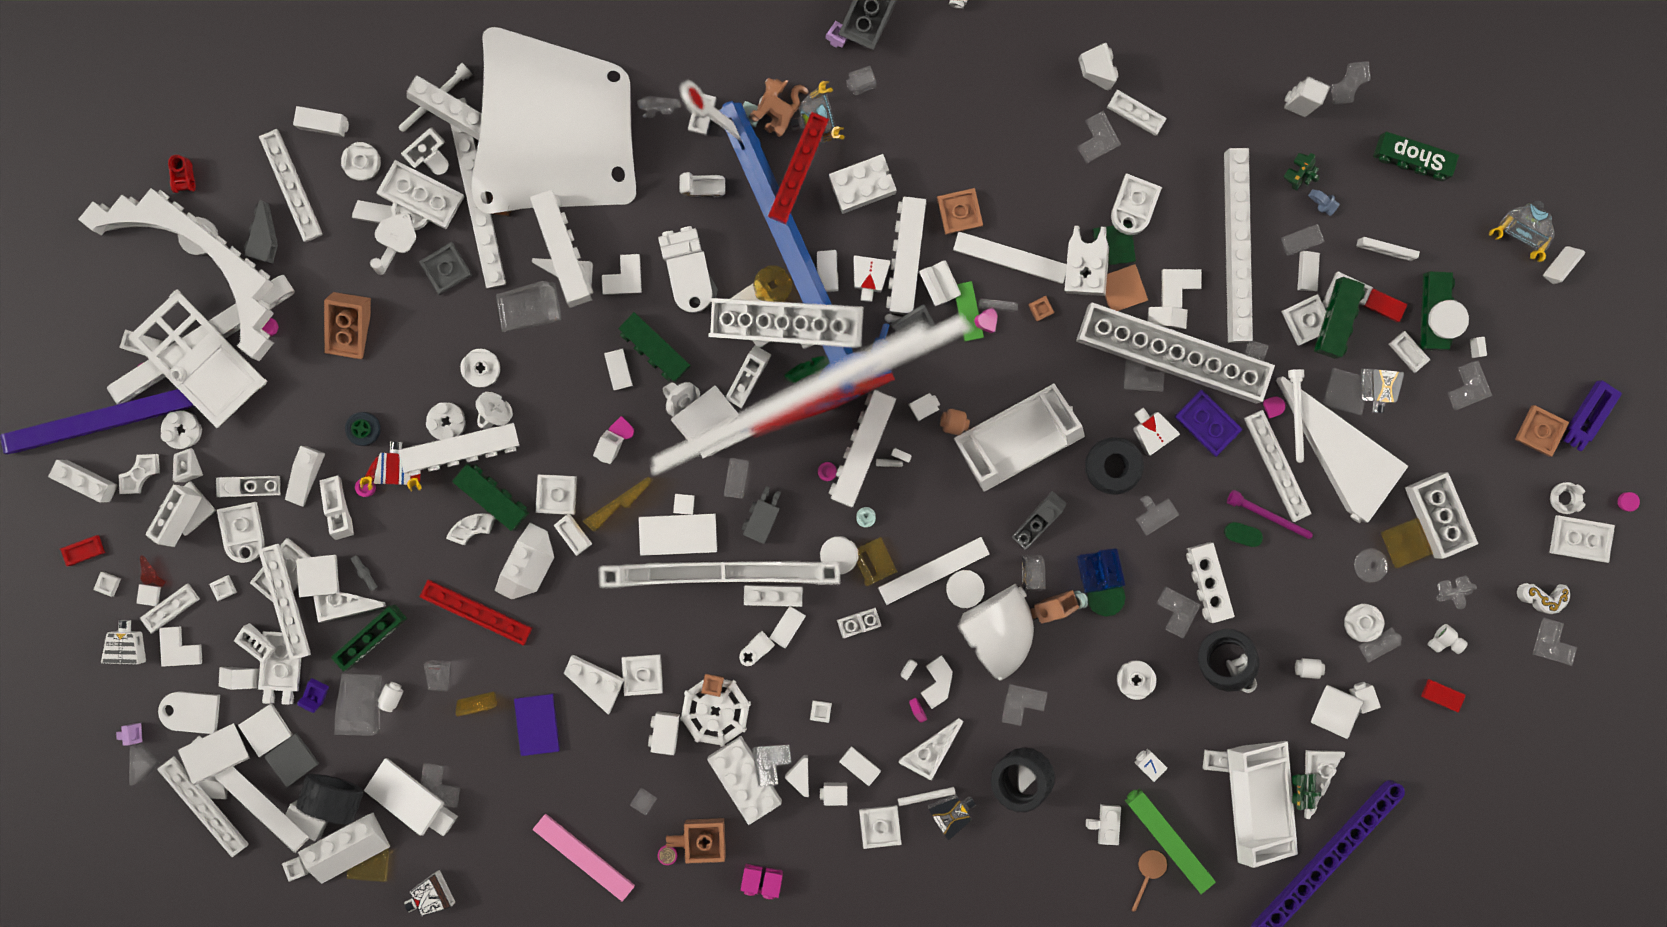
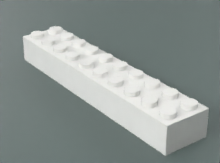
M1095 303L1088 305L1076 342L1256 404L1263 402L1275 365Z

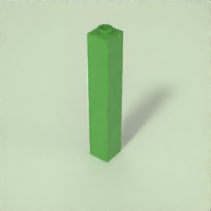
M1140 789L1131 791L1127 795L1125 802L1200 894L1204 893L1216 883L1215 880Z

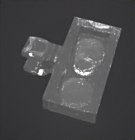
M648 96L637 101L638 109H646L647 113L643 115L645 118H653L658 110L662 111L663 114L673 113L674 109L681 107L680 99Z
M1146 495L1140 500L1148 511L1136 518V521L1144 534L1149 535L1179 514L1170 499L1167 498L1155 506L1150 496Z

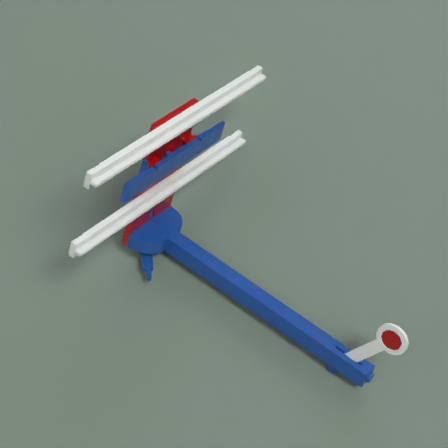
M684 82L681 85V92L689 109L698 117L707 115L726 130L803 303L832 305L791 213L786 224L768 217L779 186L761 148L760 140L755 135L742 104L729 101L722 105V109L717 110L706 101L701 90L693 82ZM961 316L928 332L925 325L893 340L887 341L885 338L889 324L886 323L883 324L880 337L875 338L872 350L868 352L860 351L854 353L851 347L822 345L830 364L821 371L819 376L655 456L652 459L655 466L651 469L654 474H657L700 453L702 458H706L753 435L833 410L895 380L890 370L891 368L971 330L969 323L965 324Z

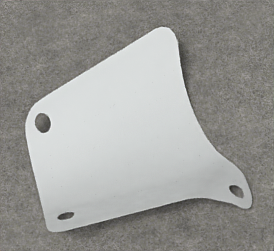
M497 27L485 30L482 37L484 51L482 118L479 143L472 173V198L477 208L487 214L533 208L530 197L552 190L554 195H559L562 204L560 207L622 205L632 202L636 196V181L631 139L630 80L627 73L613 63ZM610 71H617L620 74V80L611 82L608 80L607 74ZM616 166L623 168L625 172V178L622 182H616L612 178V169ZM485 191L491 192L493 201L490 204L483 203L480 199L481 193Z

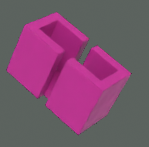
M745 864L740 891L749 896H755V894L759 893L766 899L778 898L783 871L766 868L763 887H759L762 867Z

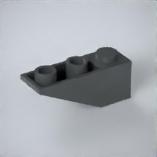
M259 200V204L254 209V222L249 227V240L244 245V256L273 264L278 244L268 203Z
M1052 491L1013 534L1012 538L1024 549H1027L1063 512L1067 503Z

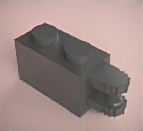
M768 486L765 487L757 503L753 502L749 511L752 513L750 520L746 519L742 526V530H744L743 535L765 544L780 508L776 507V503L781 492L777 491L774 494L771 504L764 502L770 492V487Z

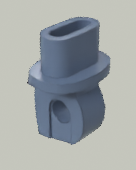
M1312 189L1308 195L1319 205V211L1321 213L1326 212L1329 216L1339 206V203L1334 200L1335 196H1327L1319 190Z

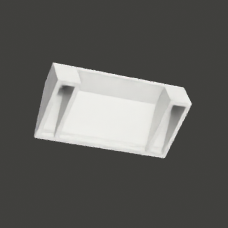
M1052 384L955 437L954 440L976 480L985 492L1084 438L1085 435L1083 426L1056 385ZM1054 406H1063L1065 410L1057 409L1056 415V413L1054 412ZM1068 418H1070L1071 424H1062L1061 421H1068Z
M1280 741L1244 745L1228 749L1238 863L1254 868L1297 855L1288 742Z

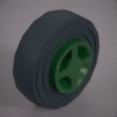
M358 412L348 418L345 424V433L353 444L368 446L378 439L381 426L374 415L368 412Z

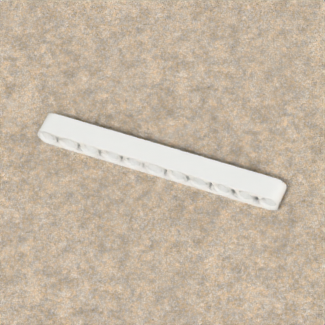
M280 275L271 280L274 285L262 298L263 301L270 305L269 310L295 293L285 275ZM236 303L208 321L224 338L240 329L239 312ZM201 325L182 339L193 349L209 332ZM175 342L157 357L171 369L187 353ZM149 359L111 383L107 390L118 405L128 402L166 376Z

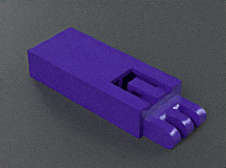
M1603 380L1596 381L1566 429L1569 432L1564 441L1569 443L1572 440L1570 445L1572 447L1578 445L1577 450L1581 452L1588 442H1592L1622 393ZM1588 420L1591 424L1586 432H1584L1583 429L1588 426L1584 422Z

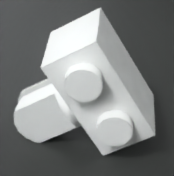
M433 127L429 128L401 153L414 168L424 162L437 175L445 173L449 168L448 160L438 150L445 141Z

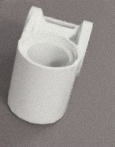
M761 631L740 652V662L745 666L753 665L769 652L775 644ZM745 652H746L747 654H750V653L753 654V655H752V659H753L752 661H750V660H746V661H745V660H744V658H745L744 653H745Z
M1242 654L1240 658L1226 661L1232 677L1245 669L1247 665V656L1245 654ZM1254 678L1249 687L1240 690L1247 693L1254 691L1257 686L1256 679Z

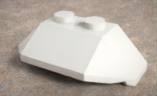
M529 523L516 542L499 576L495 589L496 592L510 599L537 592L554 559L548 531Z

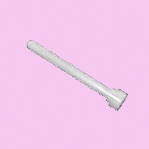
M461 63L455 71L456 74L440 89L447 93L461 79H468L473 74ZM420 106L400 124L399 130L402 132L406 131L428 110Z
M1303 369L1288 370V378L1293 382L1296 460L1299 463L1304 461L1301 382L1303 381L1302 378H1304Z

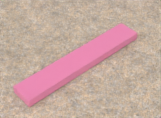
M546 813L532 829L622 902L635 885Z

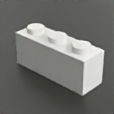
M1309 77L1303 82L1300 81L1297 87L1294 86L1292 91L1287 93L1284 100L1287 102L1285 109L1303 117L1308 116L1322 105L1330 86Z
M56 460L48 476L98 502H110L118 487L117 484L68 460Z
M173 484L145 535L159 545L175 547L202 496L191 488Z
M749 584L744 586V605L802 607L803 586Z

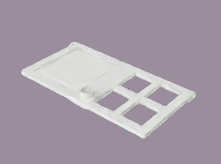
M177 289L128 338L218 428L258 389L266 385L268 381L247 362ZM179 302L191 315L174 331L162 317ZM197 320L209 333L192 349L179 335ZM157 322L169 336L152 351L140 338ZM175 341L187 354L173 368L169 369L157 356Z

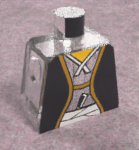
M1361 369L1363 400L1373 401L1372 412L1384 413L1385 402H1397L1404 372Z
M1022 555V579L1025 592H1040L1046 588L1045 560L1042 555Z
M951 795L928 805V809L949 841L972 820L967 811L977 805L971 796L960 801L957 795Z

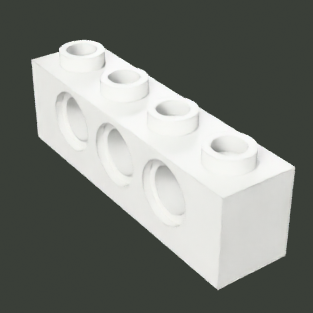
M1207 542L1187 548L1188 553H1186V557L1194 570L1191 574L1193 581L1198 584L1199 590H1197V595L1204 605L1202 613L1205 620L1208 619V622L1215 623L1235 617L1214 543ZM1203 559L1208 563L1207 568L1204 570L1200 568V562ZM1208 578L1213 580V585L1210 588L1205 586V581ZM1214 596L1218 598L1216 606H1212L1210 603L1211 598Z

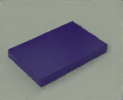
M1202 389L1174 416L1214 457H1217L1243 430Z
M553 693L515 698L514 704L521 756L559 752L560 746Z

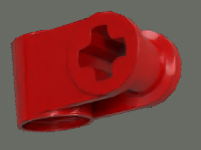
M181 155L171 156L168 160L172 192L178 193L183 190L195 191L196 186L192 162ZM182 160L183 166L178 169V162Z

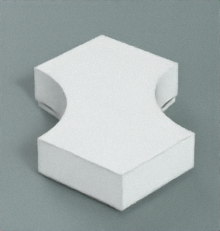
M159 454L137 455L133 468L127 473L119 475V494L141 493L145 480L154 474L160 473Z

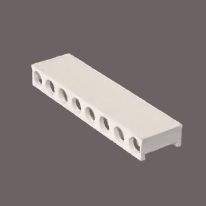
M710 298L712 312L711 333H709V337L847 347L861 346L863 307Z

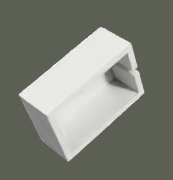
M883 154L829 174V180L842 214L896 194V187L891 174H888L889 169Z

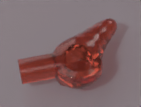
M141 555L139 558L141 582L145 585L154 583L163 588L166 581L157 576L156 571L147 559Z

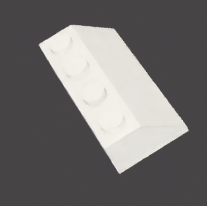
M371 813L299 851L298 854L306 870L322 884L384 851L390 845L374 813Z

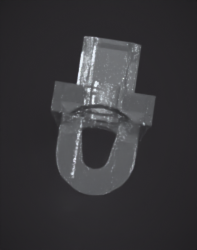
M1467 576L1456 578L1457 588L1453 589L1449 580L1439 582L1437 584L1439 594L1436 596L1438 602L1453 598L1457 609H1464L1466 606L1464 596L1472 594L1473 590L1477 589L1475 583L1471 584Z

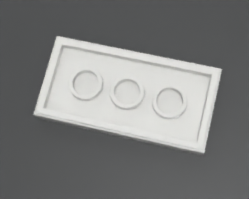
M716 514L639 517L640 555L717 552Z
M388 758L384 759L364 789L367 794L420 836L424 835L444 804L442 800Z

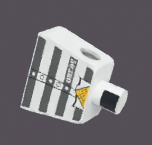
M119 620L118 631H111L106 635L101 663L140 664L146 662L142 632L131 631V620Z

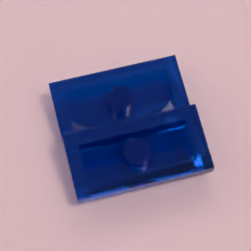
M1117 548L1099 550L1097 553L1077 556L1085 593L1110 590L1126 585Z

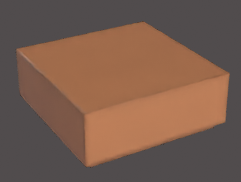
M1046 296L1028 304L1036 322L1054 314Z
M705 673L701 693L720 697L724 677Z

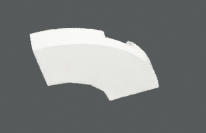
M485 513L470 515L457 522L448 533L446 539L466 545L469 538L475 534H490L495 517Z

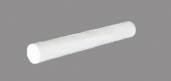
M954 787L899 798L898 803L899 806L956 794Z

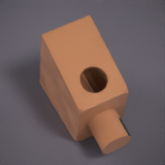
M1070 590L1040 601L1030 611L1034 620L1039 619L1040 623L1064 618L1080 607L1074 591Z

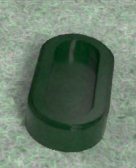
M1231 522L1225 526L1224 535L1230 541L1249 547H1257L1263 541L1262 532L1257 528L1237 522Z

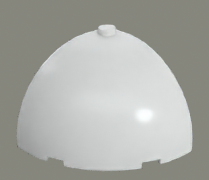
M1017 584L1010 586L963 613L959 624L970 645L977 647L976 652L980 660L999 681L1007 678L1019 668L1025 660L1033 640V618L1029 605L1024 598L1027 595L1022 586L1018 587Z

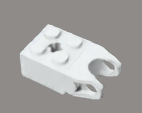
M1074 226V233L1068 245L1065 292L1067 294L1106 295L1109 260L1106 227H1101L1095 242L1087 244L1081 240L1080 227ZM1086 270L1091 272V275H1088L1087 278H1084L1082 275Z

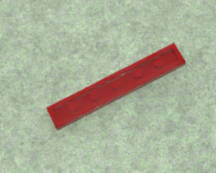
M811 112L768 214L769 218L786 224L829 119Z
M427 580L420 595V598L523 646L532 630V627L431 580Z

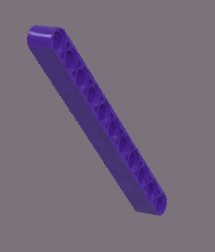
M177 389L0 435L3 453L12 454L196 406Z
M1392 780L1385 781L1257 917L1251 927H1282L1400 802L1405 795L1403 786ZM1396 786V792L1391 795L1390 789ZM1383 800V806L1377 809V803ZM1370 814L1369 821L1364 823V817ZM1357 828L1356 835L1351 837V831ZM1344 842L1343 849L1338 851L1337 846ZM1330 856V863L1324 864L1325 858ZM1318 871V875L1315 878H1311L1312 872ZM1300 885H1305L1304 890L1302 892H1298V887ZM1287 899H1292L1289 906L1284 905ZM1274 913L1279 914L1276 920H1271Z

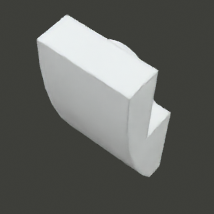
M836 250L817 251V272L826 292L838 291Z
M876 608L837 620L842 638L881 626Z

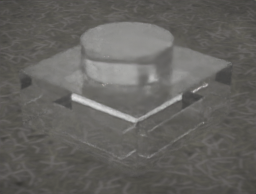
M640 788L630 806L647 815L657 798Z

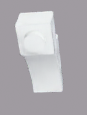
M337 475L320 480L324 515L328 520L329 534L335 540L354 535L352 518L346 505L341 478Z

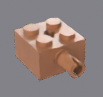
M724 818L686 820L684 823V835H666V847H684L685 863L724 862L726 858ZM703 837H706L708 840L707 844H704Z

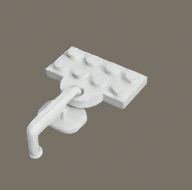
M395 160L377 191L379 196L393 202L391 208L392 217L381 220L375 231L376 240L387 246V249L381 260L378 258L371 260V267H373L378 275H383L396 252H408L416 240L415 230L423 228L429 221L447 229L464 195Z

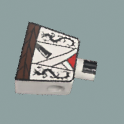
M440 870L410 891L412 899L404 902L408 912L418 909L421 916L451 908L455 904V900Z

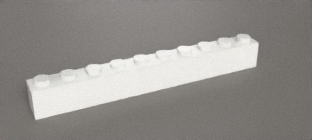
M1229 148L1224 153L1228 343H1247L1253 341L1249 148Z

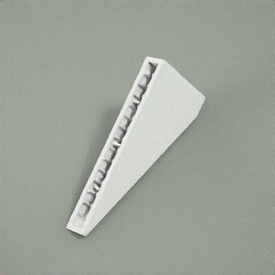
M1283 376L1278 377L1276 382L1294 413L1293 383ZM1301 390L1304 434L1346 511L1351 514L1350 517L1358 523H1368L1408 466Z

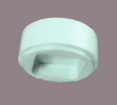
M863 507L857 512V523L860 526L870 527L875 523L876 515L873 509Z

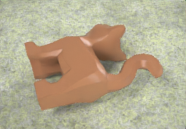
M768 78L765 81V93L759 100L758 108L750 113L749 118L757 122L766 113L772 118V121L767 123L763 129L768 133L775 131L777 136L780 137L787 129L794 112L799 109V92L807 95L808 90L803 85H796L791 92L793 104L789 105L777 97L784 90L788 81L782 82L778 79Z

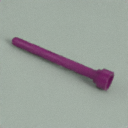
M1232 490L1228 496L1227 503L1234 507L1242 506L1307 539L1313 536L1312 532L1245 500L1244 496L1236 490Z

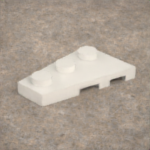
M575 655L570 657L564 672L570 680L607 714L611 712L624 682L623 678Z

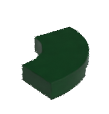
M826 356L811 358L812 361L802 362L789 370L784 377L787 381L796 384L806 376L818 374L830 361Z

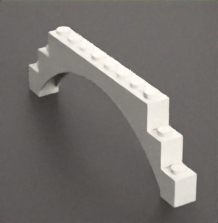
M151 188L140 202L132 196L128 199L121 195L111 209L103 203L99 205L92 202L78 220L100 235H103L105 231L118 228L151 227L180 234L199 245L220 267L235 296L240 319V343L238 347L251 358L258 361L261 360L274 344L268 339L270 335L262 330L263 326L274 314L269 310L270 305L262 300L274 285L269 280L270 275L262 269L257 271L254 268L256 264L248 258L242 259L240 257L242 253L234 247L228 248L225 245L227 242L218 235L214 237L209 227L205 224L200 226L197 223L198 219L189 212L185 214L182 211L184 208L175 201L171 203L168 200L169 196L161 190L157 192Z
M679 562L601 566L600 587L695 582H802L834 584L839 583V562Z

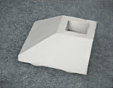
M1107 43L1082 53L1079 57V63L1084 78L1106 90H1110L1117 81L1118 71L1116 67H1113V53L1111 48H1108Z

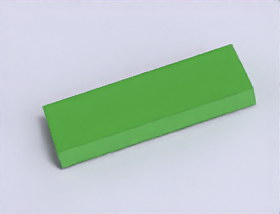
M972 281L957 284L961 295L955 298L959 317H963L965 324L969 323L971 330L963 333L964 342L984 338L982 329H979L974 322L975 317L979 313Z

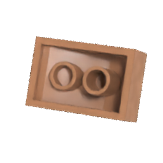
M333 292L324 300L325 353L363 359L370 321V298Z

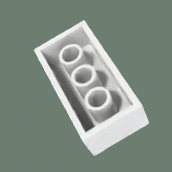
M1448 472L1435 474L1405 487L1434 558L1444 559L1478 544Z
M739 736L708 756V762L748 825L781 805L782 799L742 736Z

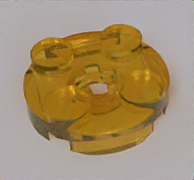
M775 265L761 269L753 281L756 298L761 301L783 302L792 290V280L785 273L786 271ZM774 281L777 288L771 289L768 283Z

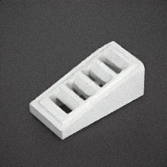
M250 623L244 625L234 639V642L263 664L267 662L275 649ZM259 643H260V644H261V647H260V649L258 650V649H257V646H258ZM264 648L268 649L265 655L262 654Z

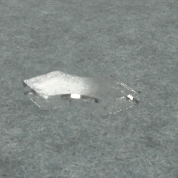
M1369 61L1349 63L1347 65V73L1344 79L1331 86L1333 105L1354 102L1357 88L1371 80Z

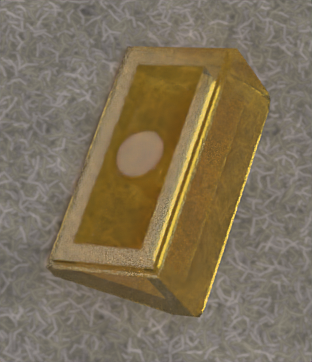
M495 692L459 699L456 705V716L495 708L498 705Z

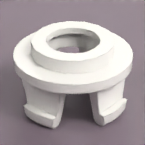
M1560 483L1551 492V504L1556 511L1563 514L1579 512L1586 505L1583 503L1582 495L1585 490L1578 484ZM1563 491H1567L1571 495V501L1567 505L1559 502V495Z

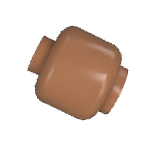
M948 409L946 412H943L940 420V426L943 431L953 435H961L963 431H967L970 423L965 412L955 409Z

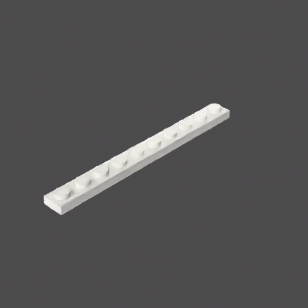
M465 98L458 99L467 105ZM451 124L486 288L506 285L492 216L479 210L472 198V173L477 154L475 138ZM485 191L481 193L480 199L483 203L489 204Z

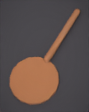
M1146 851L1139 858V870L1145 876V880L1132 908L1133 912L1137 909L1149 878H1159L1167 869L1166 858L1159 851Z

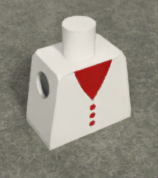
M854 256V288L862 290L861 301L872 302L873 292L882 291L890 260Z
M1143 407L1134 414L1140 423L1133 429L1146 456L1152 455L1180 435L1159 412L1149 416Z

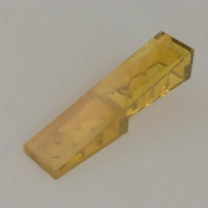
M647 477L583 520V522L591 530L597 531L620 505L628 508L651 484L653 479Z

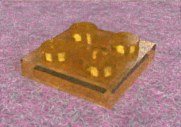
M1419 518L1381 532L1395 568L1433 554Z

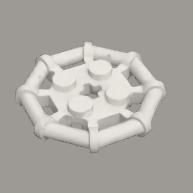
M702 680L684 692L685 698L680 721H683L697 743L699 741L723 747L727 742L747 730L746 722L751 703L741 692L735 680L723 681L722 687L727 689L725 692H721L720 697L705 694L699 698L696 694L702 690L704 681ZM731 691L736 696L739 703L734 704V702L731 700V698L729 697V693ZM692 700L697 702L696 713H690ZM711 707H719L721 709L719 711L720 715H712L710 713L712 711ZM735 709H741L739 722L734 720ZM697 718L702 725L700 731H698L691 719ZM732 724L735 728L724 735L722 730ZM706 729L718 731V737L704 735Z

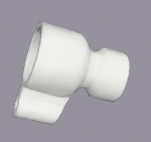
M1448 624L1441 626L1435 633L1434 638L1428 642V646L1436 652L1451 646V649L1457 654L1463 652L1468 644L1464 639L1458 638V633Z

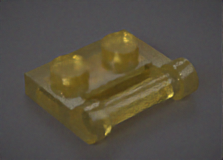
M881 537L857 548V564L865 579L864 583L866 586L897 572ZM864 551L867 552L877 573L873 577L861 555Z

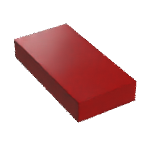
M1372 288L1363 307L1395 322H1400L1408 304Z
M99 535L60 548L66 567L105 553Z
M1428 679L1421 695L1425 699L1458 713L1466 696Z

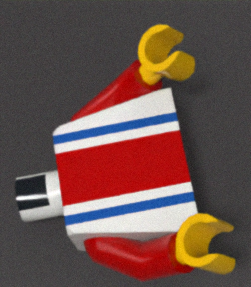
M390 442V453H380L375 458L365 477L360 480L361 489H363L365 484H368V490H372V482L374 481V484H405L410 491L416 485L417 489L421 490L419 483L421 474L409 476L408 473H403L398 450L402 449V442Z

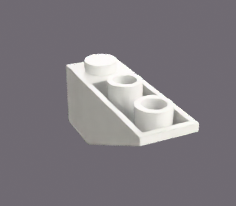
M280 476L216 478L217 497L280 495Z

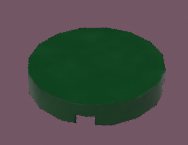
M1098 579L1088 589L1087 603L1096 614L1106 617L1118 613L1124 606L1125 592L1122 586L1113 579Z

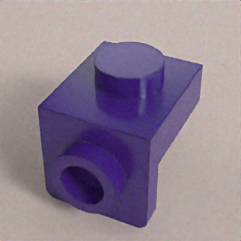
M311 678L308 681L303 697L298 701L297 705L315 713L323 704L329 686Z

